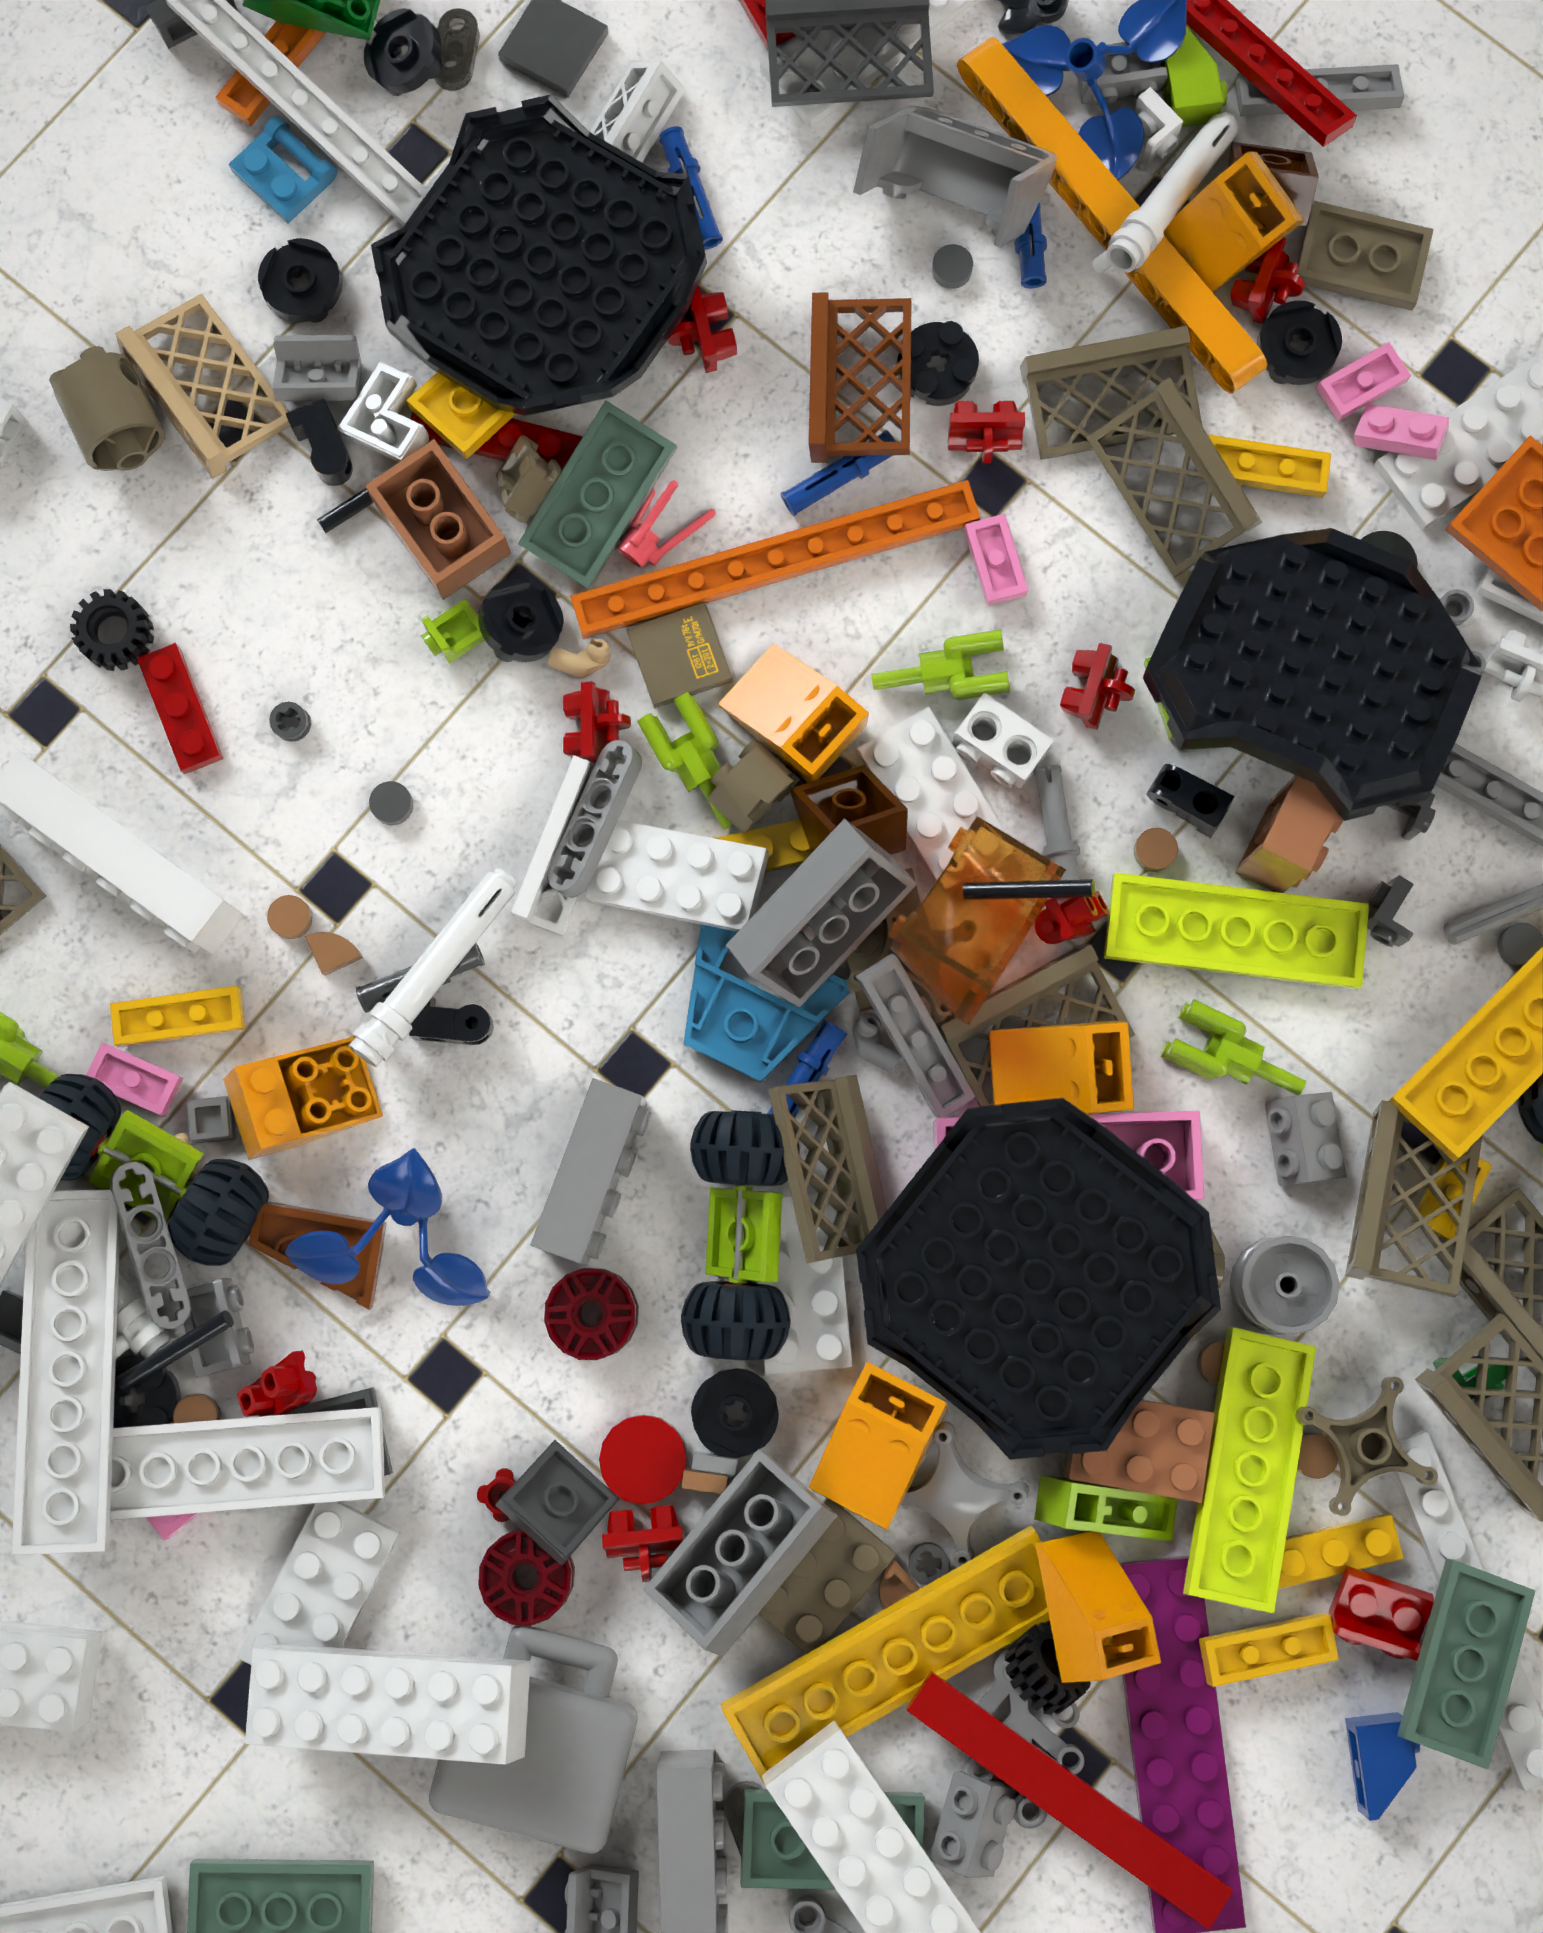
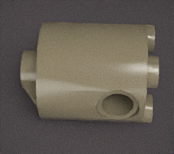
M101 346L90 347L81 353L80 360L67 366L65 369L54 372L50 376L49 381L54 395L86 463L90 467L101 471H128L138 468L161 447L165 439L163 426L132 362L123 354L106 353Z

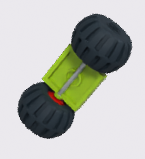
M64 1074L54 1079L48 1085L39 1099L89 1126L60 1181H72L80 1178L88 1171L98 1156L101 1155L88 1182L102 1190H111L110 1178L118 1166L128 1162L141 1163L152 1174L165 1220L167 1222L170 1219L168 1230L175 1248L187 1259L206 1266H222L233 1259L249 1237L251 1228L257 1221L256 1217L269 1199L268 1187L257 1172L247 1164L232 1159H214L205 1164L192 1183L189 1184L204 1153L129 1110L121 1116L120 1103L103 1082L83 1074ZM131 1169L126 1170V1177L119 1181V1186L121 1189H129L131 1191L133 1201L125 1203L132 1207L151 1204L149 1195L142 1199L138 1195L137 1186L143 1183L142 1175H133ZM141 1211L147 1216L155 1219L154 1215H152L150 1212Z
M731 1110V1112L709 1111L700 1118L694 1128L690 1142L692 1163L701 1179L711 1183L734 1185V1189L710 1187L705 1267L706 1275L729 1277V1281L701 1282L691 1289L685 1299L681 1313L682 1332L690 1350L700 1356L727 1360L770 1359L780 1352L787 1340L791 1324L789 1307L780 1289L766 1284L749 1283L748 1280L778 1282L783 1193L753 1190V1186H778L788 1181L783 1159L784 1146L778 1125L776 1126L774 1114ZM799 1142L797 1143L798 1153H799V1150H800V1148H799Z

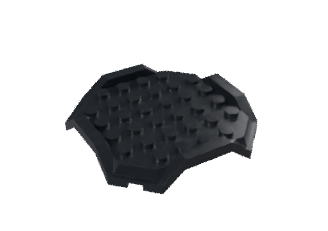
M552 94L521 101L522 107L497 112L496 107L465 113L447 167L401 229L371 244L375 271L379 279L382 295L380 298L385 325L389 333L427 366L481 398L496 409L524 416L614 397L639 380L687 313L707 265L689 174L657 172L589 132Z
M1328 528L1282 534L1204 552L1199 557L1165 625L1146 667L1143 680L1155 703L1161 702L1168 714L1167 726L1180 750L1234 748L1313 782L1341 818L1347 821L1374 814L1377 807L1393 803L1397 807H1402L1427 800L1458 738L1481 680L1482 670L1440 599L1411 560L1336 529Z
M1064 1097L967 1108L856 1249L865 1308L864 1319L867 1344L905 1365L977 1423L1010 1460L1044 1457V1454L1072 1452V1454L1107 1451L1134 1408L1191 1338L1221 1310L1209 1211L1170 1177L1105 1126Z

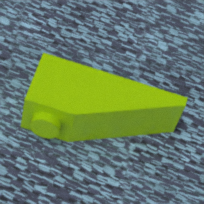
M1187 26L1181 47L1173 56L1160 62L1161 67L1167 68L1168 74L1161 89L1163 100L1183 120L1182 127L1205 124L1211 116L1220 113L1221 107L1227 103L1226 82L1219 79L1217 64Z
M1040 1475L1034 1520L1065 1529L1172 1541L1178 1499L1070 1480L1068 1478Z

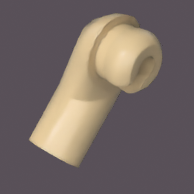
M602 639L591 640L587 648L577 654L555 646L550 653L548 666L576 677H587L607 665L610 660V648L608 643Z

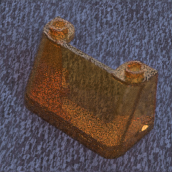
M978 816L968 830L960 827L953 837L948 849L954 853L916 912H912L908 918L900 914L887 937L893 940L890 949L954 1017L967 1025L972 1023L1032 929L1038 915L1045 908L1044 902L1050 898L965 900L963 897V884L971 882L1061 880L1066 871L1065 868Z

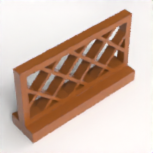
M828 292L812 293L808 443L811 463H828V456L910 455L911 298L829 300ZM886 312H903V322L891 333L877 321ZM838 313H856L864 321L851 333H848L838 324ZM869 327L884 338L870 352L856 340ZM902 334H903V344L898 340V338H899ZM840 336L843 340L837 344V338ZM890 345L902 355V360L891 370L887 369L876 359ZM851 346L863 358L852 369L847 371L837 361V357L846 348ZM870 364L883 377L868 390L855 377ZM901 372H902V381L896 377V376H898ZM837 373L842 376V378L839 379L838 381H837ZM849 383L863 396L847 409L836 399V394ZM889 383L902 393V397L890 408L876 397ZM868 402L883 414L869 428L855 416ZM901 409L902 420L896 415ZM836 410L841 414L838 419H836ZM890 420L901 430V442H883L875 433ZM847 421L862 433L852 443H835L836 431Z

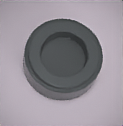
M956 244L941 247L935 253L932 263V275L935 281L948 289L960 288L969 281L973 270V258L970 252Z
M387 781L374 788L369 798V806L373 815L381 823L398 825L410 817L413 811V798L402 784Z
M1514 924L1505 929L1499 936L1498 952L1501 958L1509 965L1523 967L1543 947V935L1531 924Z

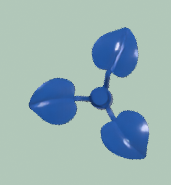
M1138 0L1131 5L1123 14L1118 26V33L1129 44L1127 46L1106 45L1104 42L1096 46L1093 41L1087 38H1080L1071 43L1063 30L1052 25L1035 27L1013 40L1002 43L1046 96L1054 94L1060 89L1064 78L1063 71H1072L1079 80L1087 82L1101 108L1103 116L1089 118L1082 125L1078 134L1118 181L1133 168L1138 160L1144 141V129L1139 116L1131 108L1122 107L1110 114L1109 107L1097 84V79L1103 74L1106 66L1104 55H1129L1136 50L1139 58L1147 63L1162 62L1170 58L1178 51L1184 41L1187 27V0Z
M415 1148L409 1150L400 1158L381 1166L371 1175L368 1182L369 1193L384 1208L356 1245L349 1247L347 1240L339 1233L315 1231L296 1238L287 1246L285 1255L288 1256L290 1262L308 1276L329 1284L346 1283L355 1278L360 1269V1263L354 1256L364 1249L384 1221L391 1215L392 1219L402 1226H411L416 1222L419 1223L420 1261L424 1266L414 1271L413 1281L420 1292L426 1297L441 1304L465 1306L487 1299L491 1293L487 1288L486 1278L482 1270L469 1258L454 1253L438 1254L433 1259L429 1256L427 1221L429 1217L435 1215L440 1210L442 1193L434 1174Z

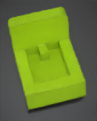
M466 598L432 621L428 615L421 619L427 631L421 635L425 644L434 656L442 653L449 664L485 641L479 628L478 615Z

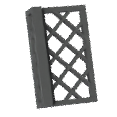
M765 0L772 107L933 97L929 0ZM920 24L921 38L912 49L908 48L895 36L902 25ZM885 26L893 27L890 30H888ZM863 27H873L884 36L871 52L854 38ZM847 28H853L849 33L845 30ZM822 30H834L843 38L830 55L814 41ZM804 31L812 32L809 35H807ZM793 32L803 42L788 57L776 46L775 33ZM888 42L905 55L893 71L876 58V55ZM848 44L865 58L852 74L835 60ZM807 47L811 48L824 60L812 76L808 75L795 63ZM921 47L922 59L916 55V53L921 49ZM777 58L784 63L779 70ZM909 61H912L923 71L924 85L908 86L897 75ZM870 63L886 77L878 88H866L857 80V77ZM829 66L846 80L836 91H826L816 82ZM789 68L806 82L797 93L779 94V80ZM892 82L896 87H888V85ZM850 85L856 88L852 90H847L850 87ZM810 88H812V89L815 90L816 92H807V91H808Z

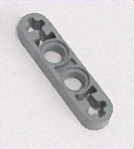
M624 740L612 741L601 751L549 866L547 878L550 886L566 897H577L585 892L589 886L641 770V755ZM626 757V761L624 764L618 763L615 766V762L617 759L621 760ZM610 777V778L613 779L614 781H615V779H617L618 781H617L616 784H614L613 782H611V781L608 780L607 778ZM611 790L612 797L609 804L604 808L596 809L595 801L598 795L603 791ZM593 828L595 835L592 842L588 846L579 847L578 839L581 833L586 829ZM576 853L577 855L582 857V861L578 860L577 858L573 859V854ZM566 873H575L572 880H563Z
M137 1162L124 1163L113 1171L110 1178V1188L146 1309L151 1321L157 1326L167 1329L177 1328L189 1318L191 1306L151 1172L143 1164ZM131 1169L133 1175H142L143 1183L137 1186L139 1198L142 1199L149 1195L151 1204L137 1205L126 1211L124 1202H132L133 1198L129 1189L120 1188L119 1181L125 1179V1171ZM141 1211L150 1212L156 1219V1229L147 1237L136 1235L131 1228L133 1217ZM155 1253L164 1255L169 1262L167 1274L160 1279H151L144 1271L145 1260ZM174 1279L176 1288H169L167 1291L171 1301L181 1303V1309L175 1311L176 1319L169 1321L167 1316H159L157 1313V1308L164 1305L161 1292H156L151 1296L149 1287L163 1286Z

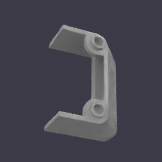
M912 106L868 126L853 193L862 195L875 187L883 188V194L896 199H904L906 194H912L920 190L987 215L985 223L992 228L991 233L996 236L994 245L1002 248L1025 233L1053 175L1057 156L1048 150L937 110Z

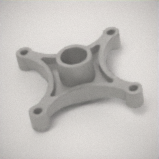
M942 1422L934 1434L935 1441L940 1446V1459L937 1469L921 1484L909 1487L901 1505L916 1507L943 1525L955 1543L956 1555L954 1562L959 1567L974 1558L975 1552L970 1544V1529L979 1514L990 1506L1004 1501H1011L1015 1505L1024 1504L1029 1494V1486L1023 1481H1017L1014 1484L995 1483L977 1475L964 1463L956 1449L954 1426L949 1422Z

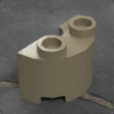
M521 434L498 470L496 477L498 485L503 488L501 496L504 507H506L505 511L514 519L526 523L531 515L536 514L561 475L562 469L555 459H551L547 463L536 452L539 445Z
M756 739L752 740L739 755L741 760L734 767L726 763L714 775L711 782L716 788L708 798V801L743 834L747 833L758 823L775 803H780L790 794L791 788L798 786L800 779Z

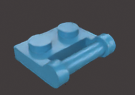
M276 115L269 119L264 127V131L229 163V166L243 183L289 224L334 181L338 170L328 160H321L289 130L290 125L280 115ZM279 143L312 172L306 181L272 151Z

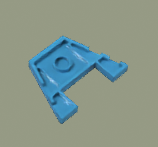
M700 924L683 1044L761 1083L851 991L846 986V980L831 974L809 999L798 1008L721 970L720 968L729 952L726 944L737 932Z

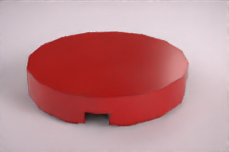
M651 1415L628 1417L614 1426L602 1442L599 1456L602 1478L611 1492L624 1501L641 1505L659 1502L673 1493L683 1478V1472L687 1463L685 1443L676 1428L660 1417Z

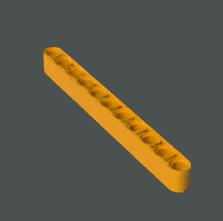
M989 37L958 60L957 68L962 80L1009 137L1048 150L1057 156L1049 184L1105 251L1108 250L1110 238L1120 229L1128 215L1133 211H1137L1140 206L998 39ZM1163 236L1161 242L1150 253L1148 259L1140 268L1125 273L1171 329L1188 326L1190 336L1188 349L1224 391L1233 394L1267 368L1266 358L1261 349L1165 236Z

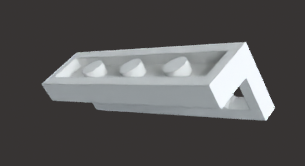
M662 61L631 62L590 132L643 162L686 89Z
M574 755L511 910L516 920L562 937L579 896L567 897V900H565L564 896L554 888L545 890L548 885L547 873L593 771L588 760ZM610 777L607 778L608 780H610V781L613 782L614 784H616L617 781H618L617 779H615V781H614V780L611 779ZM611 790L606 801L595 805L596 809L604 808L609 804L612 797ZM593 832L590 840L583 842L578 846H588L594 839L595 833ZM574 853V858L580 860L579 856L576 853ZM555 894H558L563 905V910L557 924L535 916L540 902Z

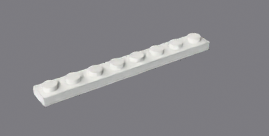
M166 0L167 5L401 225H405L428 193V190L226 0Z
M1423 1430L1399 1439V1444L1410 1458L1422 1466L1434 1468L1438 1474L1437 1481L1434 1484L1426 1485L1419 1483L1412 1475L1394 1472L1438 1585L1446 1559H1453L1484 1571L1429 1432ZM1518 1656L1498 1736L1520 1789L1526 1792L1543 1785V1716Z

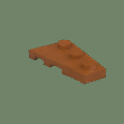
M267 1201L256 1217L257 1221L251 1228L249 1245L295 1270L299 1268L290 1262L288 1256L285 1255L287 1246L296 1238L310 1232L331 1231L342 1235L347 1240L349 1247H352L359 1242L375 1220ZM387 1222L381 1225L364 1249L354 1256L360 1263V1269L355 1278L341 1284L324 1282L320 1284L333 1291H340L356 1300L357 1304L370 1310L374 1304Z

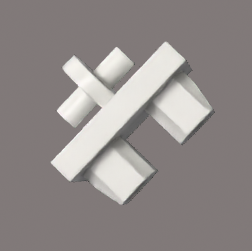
M1510 630L1487 658L1486 667L1483 672L1498 677L1502 682L1512 685L1511 699L1520 702L1527 692L1541 697L1543 696V650L1541 653L1528 649L1529 639L1527 635L1516 630Z

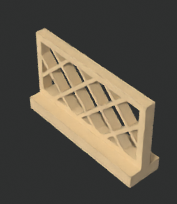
M202 294L135 331L129 325L115 333L121 354L125 355L132 362L140 381L212 479L227 471L225 464L290 427L286 417V413L289 412L282 401H275L271 386ZM200 310L208 319L205 332L184 328L186 318ZM213 329H215L218 334H214ZM159 333L174 336L171 351L152 348L147 340ZM181 337L203 341L200 357L178 353ZM210 343L228 346L231 350L229 363L207 359ZM236 359L240 362L241 365H236ZM162 360L168 361L167 367ZM175 363L197 367L193 383L174 378L172 374ZM204 368L226 372L223 389L201 384ZM233 374L251 377L254 381L252 394L230 390ZM259 390L263 393L265 397L258 396ZM185 391L191 392L190 398L185 393ZM198 394L220 398L217 414L202 412L196 408ZM227 399L249 403L246 420L224 416ZM256 405L274 408L280 416L269 424L253 422ZM208 423H213L214 428L212 429ZM221 425L244 429L242 439L226 448L219 439Z

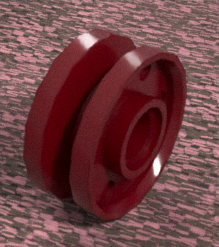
M582 1268L566 1274L552 1287L545 1302L544 1323L550 1339L563 1353L578 1360H599L618 1353L632 1339L638 1325L639 1305L633 1289L621 1276L606 1269ZM589 1301L598 1303L603 1311V1318L597 1326L587 1325L581 1317V1310Z
M520 1528L501 1536L487 1549L479 1566L478 1586L484 1604L497 1618L511 1625L532 1626L548 1620L567 1602L574 1587L575 1565L572 1556H570L561 1566ZM529 1564L537 1570L538 1582L535 1587L525 1588L519 1584L516 1578V1571L520 1565Z

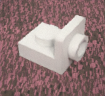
M1149 87L1138 97L1134 110L1142 122L1144 135L1147 137L1151 136L1146 144L1142 158L1147 165L1157 157L1161 159L1166 158L1175 150L1180 142L1178 136L1183 120Z

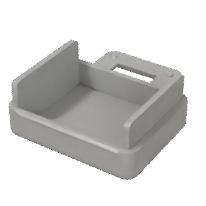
M515 1626L509 1634L503 1659L530 1661L531 1656L588 1670L583 1690L530 1676L525 1757L506 1765L438 1759L429 1793L430 1806L434 1811L443 1815L588 1854L597 1853L605 1846L638 1721L637 1711L630 1703L609 1698L618 1663L617 1654L612 1648L531 1626Z

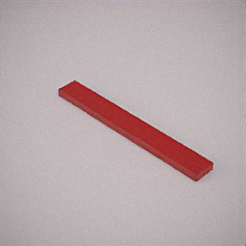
M932 1670L906 1707L907 1712L1206 1929L1209 1930L1234 1892L1227 1883Z

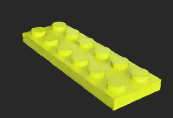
M1116 872L1112 875L1109 902L1110 914H1108L1104 959L1355 990L1362 988L1369 915L1368 903Z
M1227 1328L1213 1411L1215 1416L1202 1503L1198 1502L1183 1594L1274 1614L1304 1425L1297 1421L1295 1415L1300 1407H1307L1316 1346L1239 1328Z

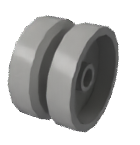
M1293 1236L1274 1237L1256 1241L1241 1252L1232 1267L1230 1290L1234 1305L1247 1322L1263 1331L1293 1335L1311 1331L1328 1319L1337 1304L1340 1285L1335 1265L1326 1252L1308 1239ZM1284 1277L1287 1278V1281L1284 1283L1285 1288L1288 1290L1287 1293H1284L1280 1288V1281Z

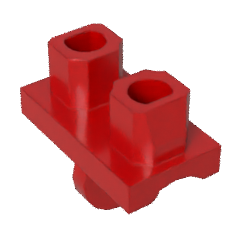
M1285 237L1245 268V272L1258 274L1256 280L1250 281L1238 278L1235 280L1230 292L1232 305L1249 310L1253 322L1263 324L1267 319L1273 301L1280 305L1285 304L1288 297L1301 295L1305 287L1304 280L1297 275L1299 265L1289 262V256L1283 251L1286 244Z
M698 286L689 306L692 321L688 322L685 314L668 338V342L673 346H681L684 355H691L695 352L693 343L698 341L705 373L717 371V361L737 355V344L732 328L716 332L710 331L709 323L729 319L724 292L701 295L700 287Z
M957 401L954 413H950L948 450L981 452L982 464L992 463L993 452L1022 450L1025 412H1018L1014 401H998L993 404V412H977V404L973 403V401Z
M1099 643L1097 651L1076 650L1072 662V672L1074 676L1088 678L1085 690L1067 686L1060 701V707L1064 713L1081 718L1086 728L1098 730L1104 708L1108 711L1116 712L1120 701H1131L1135 694V689L1125 683L1128 671L1117 668L1119 659L1111 654L1112 646Z
M593 681L581 682V691L563 696L565 717L570 720L581 719V732L565 733L563 737V752L571 758L574 755L596 764L603 748L608 743L619 740V730L631 727V717L626 714H620L619 701L610 700V691L595 687V682Z
M1095 891L1094 897L1050 898L1044 902L1046 909L1042 910L1035 920V931L1037 936L1045 943L1058 944L1065 940L1086 937L1096 932L1092 923L1110 913L1099 891Z
M303 1350L291 1352L278 1364L266 1369L261 1374V1377L250 1386H245L237 1392V1398L245 1417L286 1415L295 1407L303 1406L313 1400L317 1392L316 1376L313 1372L305 1370L304 1362L306 1357Z
M673 1505L651 1508L652 1529L635 1531L633 1510L609 1512L608 1534H602L603 1550H606V1557H625L623 1558L624 1571L641 1570L642 1582H649L652 1579V1568H661L668 1560L667 1553L663 1552L675 1551L685 1539L683 1528L679 1526Z

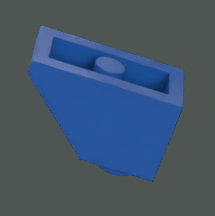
M1398 1712L1345 1718L1358 1811L1369 1821L1379 1820L1417 1768L1415 1753L1420 1752V1744L1397 1736L1403 1716Z

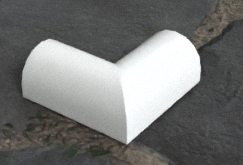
M379 362L337 428L338 432L344 437L397 462H401L429 443V435L423 425L399 415L407 403L406 400L417 387L414 378Z

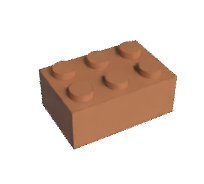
M435 439L365 485L377 509L443 600L511 554L506 537Z
M1294 775L1270 800L1235 873L1273 892L1284 893L1292 886L1297 888L1302 879L1307 880L1312 871L1317 872L1320 869L1329 851V848L1323 846L1331 832L1336 833L1344 820L1313 782Z
M1142 1399L1134 1408L1107 1451L1078 1454L1066 1452L1062 1475L1070 1480L1202 1503L1215 1413Z

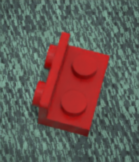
M1346 1566L1328 1612L1331 1615L1334 1634L1338 1635L1345 1642L1353 1645H1361L1363 1643L1381 1649L1385 1654L1396 1659H1404L1406 1657L1418 1661L1421 1650L1420 1638L1430 1617L1434 1597L1432 1593Z

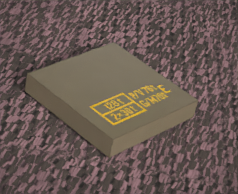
M705 602L626 629L654 709L674 702V699L686 692H689L690 696L733 682Z

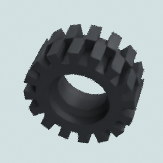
M103 589L104 596H100L95 591L90 594L93 601L87 603L82 599L78 603L83 608L81 613L75 610L72 613L71 617L76 621V624H70V631L75 635V637H72L73 643L93 664L98 667L102 665L106 670L114 671V666H117L121 671L128 669L127 663L130 661L136 666L139 664L137 656L140 653L146 655L150 651L146 647V643L153 644L154 636L150 633V630H154L153 623L148 618L150 616L132 596L129 597L123 591L118 590L117 594H115L111 589ZM111 616L124 618L127 623V632L124 638L116 644L109 645L100 642L98 638L100 624Z
M1047 1623L1035 1624L1007 1649L1009 1652L1005 1654V1661L1010 1664L1005 1667L1006 1673L1015 1677L1010 1683L1014 1689L1017 1687L1021 1688L1023 1692L1019 1697L1024 1702L1030 1698L1032 1700L1031 1708L1036 1711L1043 1707L1044 1714L1051 1715L1053 1712L1055 1715L1060 1714L1090 1688V1681L1061 1682L1051 1626H1047Z

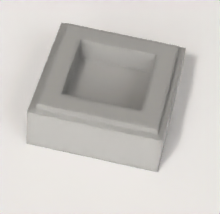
M228 1096L186 1101L189 1143L200 1144L236 1139L234 1112Z
M695 1451L693 1453L691 1469H693V1472L733 1477V1475H736L738 1458Z

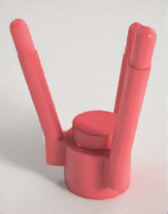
M673 480L657 500L643 523L640 524L655 495V490L652 488L616 548L626 559L639 568H643L647 561L656 566L663 555L716 515V511L710 509L657 548L656 543L659 541V538L650 528L678 487V482Z

